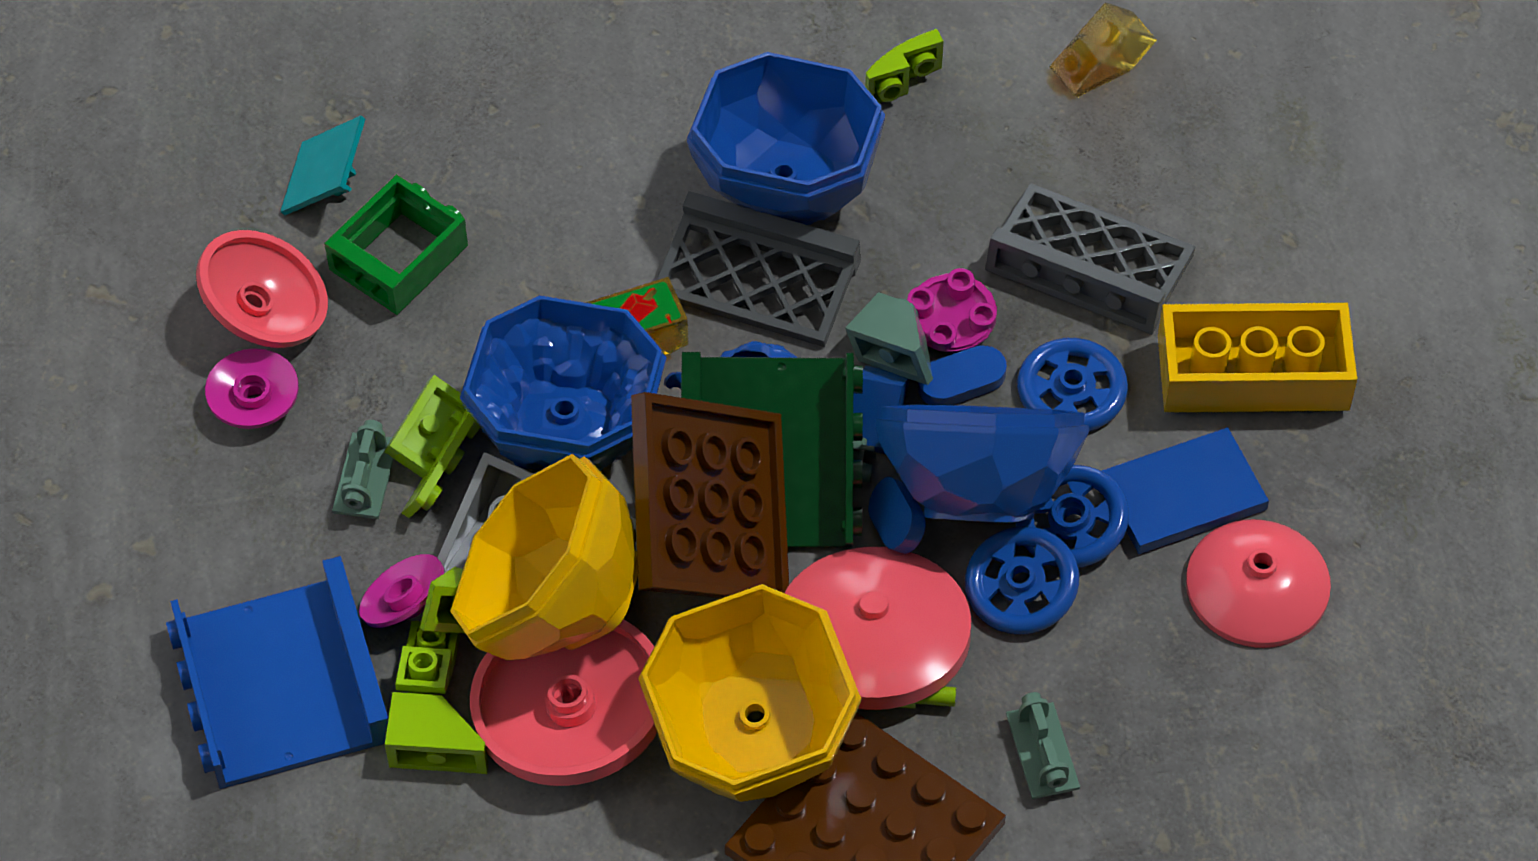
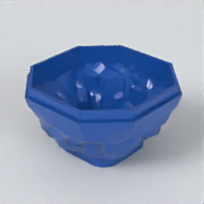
M539 295L485 322L474 351L460 400L465 409L480 425L483 432L488 435L499 449L500 455L513 461L516 466L541 471L557 461L574 454L579 459L585 456L601 471L608 465L620 460L633 448L631 395L642 392L658 393L667 357L626 309Z

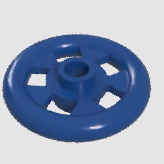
M1060 338L1040 345L1026 357L1018 373L1017 389L1024 408L1052 409L1041 400L1048 392H1051L1053 397L1061 402L1054 410L1078 412L1074 405H1080L1088 400H1092L1096 409L1084 415V425H1089V431L1109 423L1120 412L1127 398L1128 381L1125 370L1118 358L1102 345L1081 338ZM1068 356H1079L1089 359L1088 364L1085 367L1076 363H1067ZM1045 364L1056 368L1052 372L1050 380L1037 375ZM1107 375L1109 388L1096 389L1094 376ZM1071 378L1077 379L1080 383L1071 385L1066 380Z
M1073 465L1068 475L1060 484V486L1068 484L1072 493L1061 495L1055 501L1050 498L1044 507L1034 512V515L1049 512L1050 528H1044L1043 530L1064 539H1077L1075 548L1070 550L1076 559L1078 568L1099 562L1116 549L1123 539L1128 526L1129 508L1122 489L1109 475L1089 466ZM1093 488L1099 491L1106 499L1097 507H1094L1090 500L1084 497ZM1072 514L1081 517L1076 522H1065L1066 517ZM1034 519L1015 522L1016 527H1035ZM1096 520L1108 524L1105 532L1098 539L1088 534L1093 529ZM1024 546L1035 557L1036 547ZM1056 563L1049 564L1051 566L1058 567Z
M1028 526L1008 528L986 539L973 553L965 574V592L973 611L990 627L1009 634H1031L1044 630L1058 622L1072 606L1079 587V569L1069 547L1056 535L1040 528ZM1015 547H1036L1035 557H1014ZM993 559L1004 563L999 570L997 579L985 576L986 569ZM1056 563L1060 572V580L1046 582L1043 566ZM1025 572L1030 575L1029 579L1024 583L1019 584L1013 581L1014 576L1018 573ZM1000 591L1005 598L1013 602L1004 612L990 602L996 593ZM1043 594L1049 604L1037 612L1030 613L1025 603H1029Z

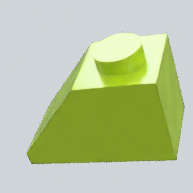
M408 691L407 693L392 692L385 739L389 768L487 774L488 759L485 742L442 695Z

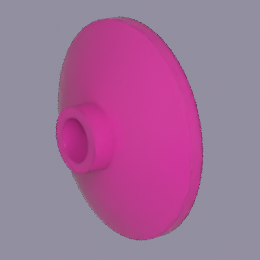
M258 348L240 350L224 357L210 371L205 384L206 401L212 413L222 422L243 429L261 428L280 420L295 404L299 391L298 377L291 363L276 352ZM251 395H260L256 398H248Z
M430 554L415 555L396 563L383 572L370 585L362 597L359 606V614L362 620L368 626L382 628L397 624L405 619H412L421 614L425 608L430 583L444 574V567L440 560Z

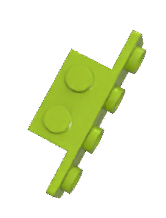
M435 375L428 380L384 450L386 454L422 478L401 512L408 518L420 508L426 511L430 509L443 489L437 484L443 472L450 475L465 453L459 448L465 436L472 439L480 429V425L463 406L460 400L461 393Z

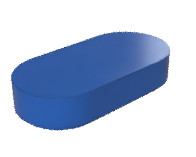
M982 345L932 361L930 365L933 380L928 385L918 382V393L921 399L929 405H954L998 389L1003 384L1006 377V359L999 350Z
M892 477L882 479L871 494L868 506L869 516L885 546L894 551L907 554L914 550L922 540L926 526L924 513L902 481Z

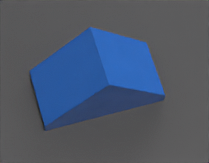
M865 366L863 368V394H853V413H863V438L867 439V445L874 446L875 452L885 454L878 439L876 419H881V406L904 405L910 379L880 368Z

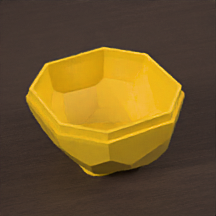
M574 454L514 484L474 535L450 610L473 645L482 651L505 660L526 659L553 652L563 647L573 650L613 631L622 622L628 611L638 576L637 551L634 550L635 532L625 497L585 456L579 459Z
M763 584L671 616L638 678L671 770L718 795L739 802L773 797L828 770L861 703L860 694L827 611ZM753 711H760L764 714L763 719L755 723L748 721L747 717Z

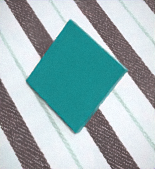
M360 115L302 142L280 211L282 214L288 215L331 195L340 196L351 191L352 188L346 185L348 178L356 175L352 163L366 120L363 116Z

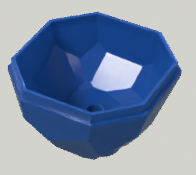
M765 52L715 71L688 134L687 144L692 158L709 186L733 204L805 225H811L816 221L825 220L835 214L864 190L881 138L885 113L881 110L882 106L851 69Z
M963 405L881 406V419H876L879 442L911 496L924 505V517L984 522H1018L1034 519V512L1047 504L1072 469L1089 433V425H1084V412Z

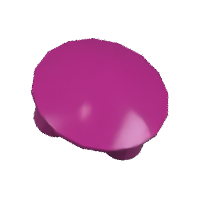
M957 268L950 273L931 277L918 287L913 288L908 294L907 300L918 311V318L926 337L927 346L937 351L957 353L975 347L989 337L996 325L997 306L992 293L980 281L975 280L973 273L967 269Z

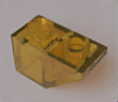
M1105 2L1049 67L1073 96L1080 97L1130 72L1157 39L1133 11Z

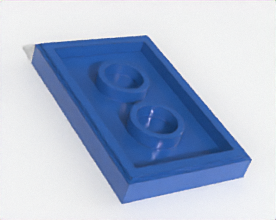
M1228 427L1102 470V472L1114 479L1127 499L1129 520L1126 531L1138 554L1268 509L1269 500Z

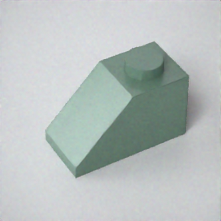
M878 292L845 329L858 361L928 385L933 380L926 337L915 306L906 299H897Z

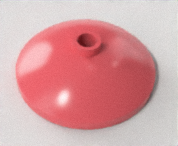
M231 231L211 241L199 258L196 269V281L200 296L215 319L234 335L257 345L286 348L306 342L323 324L328 310V296L324 282L313 264L299 250L284 240L259 231Z
M1240 520L1218 527L1198 543L1187 567L1186 590L1196 615L1217 635L1243 646L1270 648L1283 646L1302 638L1319 623L1327 608L1330 597V575L1318 549L1299 532L1272 521ZM1256 563L1265 564V565L1269 566V568H1268V569H1260V568L1256 567L1255 564H1256Z

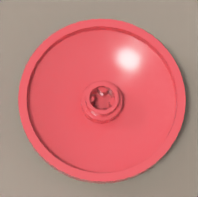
M859 547L843 550L821 558L808 566L794 578L785 591L787 595L827 611L861 697L858 709H893L923 700L948 684L960 670L967 657L971 640V614L967 599L957 582L944 569L920 555L911 552L903 554L887 547Z
M622 620L610 633L573 650L563 647L553 652L515 660H505L486 653L475 672L471 684L470 712L476 733L485 742L487 754L500 767L516 777L529 782L550 786H570L593 782L627 766L648 747L657 734V729L638 680L654 649V645L638 628Z

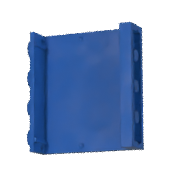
M341 556L322 561L326 581L186 618L185 612L181 613L178 599L170 601L175 620L166 622L173 650L183 648L185 660L176 662L183 690L193 688L196 701L187 703L194 732L204 729L207 743L198 745L205 773L215 771L219 789L385 744L388 716Z

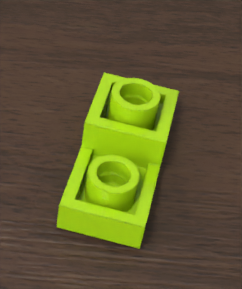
M934 29L905 41L883 55L868 69L865 77V87L878 103L890 102L908 94L910 78L923 77L931 74L933 71L942 69L944 41L939 31Z
M411 621L407 646L402 648L395 684L396 690L445 694L456 661L460 633L423 631L420 628V621Z

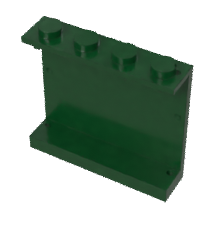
M682 352L681 398L781 414L787 547H852L853 536H862V507H853V488H862L863 478L862 460H853V441H862L863 413H853V394H863V366L854 365V353H846V358L701 357V352Z

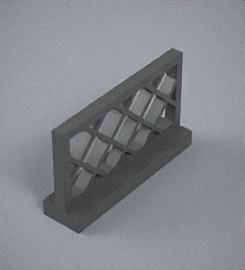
M1030 183L1002 229L997 227L991 236L985 270L1152 335L1159 324L1162 305L1166 304L1193 258L1196 246ZM1034 201L1051 208L1053 213L1034 216L1030 206ZM1083 220L1091 223L1094 229L1076 232L1071 222ZM1060 224L1065 235L1047 238L1042 228ZM1031 230L1036 240L1033 241L1015 233ZM1126 236L1133 239L1135 245L1118 248L1113 237ZM1101 240L1106 251L1088 254L1083 244ZM1072 246L1077 257L1056 249ZM1165 251L1179 258L1177 261L1160 264L1154 253ZM1143 256L1148 267L1130 270L1125 259ZM1114 262L1119 273L1098 265ZM1156 278L1161 290L1140 281Z
M688 191L683 203L684 214L656 283L666 282L668 285L672 274L690 267L698 284L684 290L668 286L675 303L825 347L851 277L856 275L861 262L860 241ZM694 230L707 234L713 245L690 255L685 241L689 231ZM739 244L751 247L755 258L733 267L725 250ZM682 252L684 258L678 260L680 253ZM719 254L726 271L703 280L696 264ZM782 256L793 259L798 270L776 280L767 263ZM761 266L769 283L746 293L738 276ZM824 269L840 273L837 284L821 292H818L810 275ZM732 279L740 297L726 303L714 300L709 289ZM804 279L812 296L790 306L781 289ZM775 292L783 309L769 316L757 313L752 302ZM831 298L827 308L824 301ZM746 305V307H747L748 310L743 309V308H740V307ZM818 305L824 316L819 331L800 326L795 314ZM789 318L790 322L783 320Z

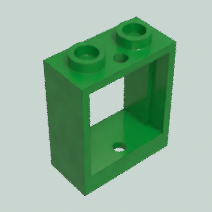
M396 174L334 233L324 245L330 271L395 315H398L468 246L465 219L456 208L451 205L444 206L432 198L421 185L417 183L411 184ZM403 214L437 238L399 274L364 249Z

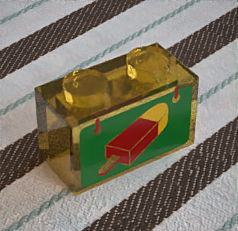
M669 277L585 302L628 310L662 349L664 355L673 353L680 347L688 345V319Z

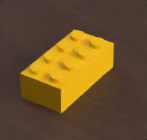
M1348 303L1162 305L1158 330V347L1164 412L1350 411L1357 384V372Z

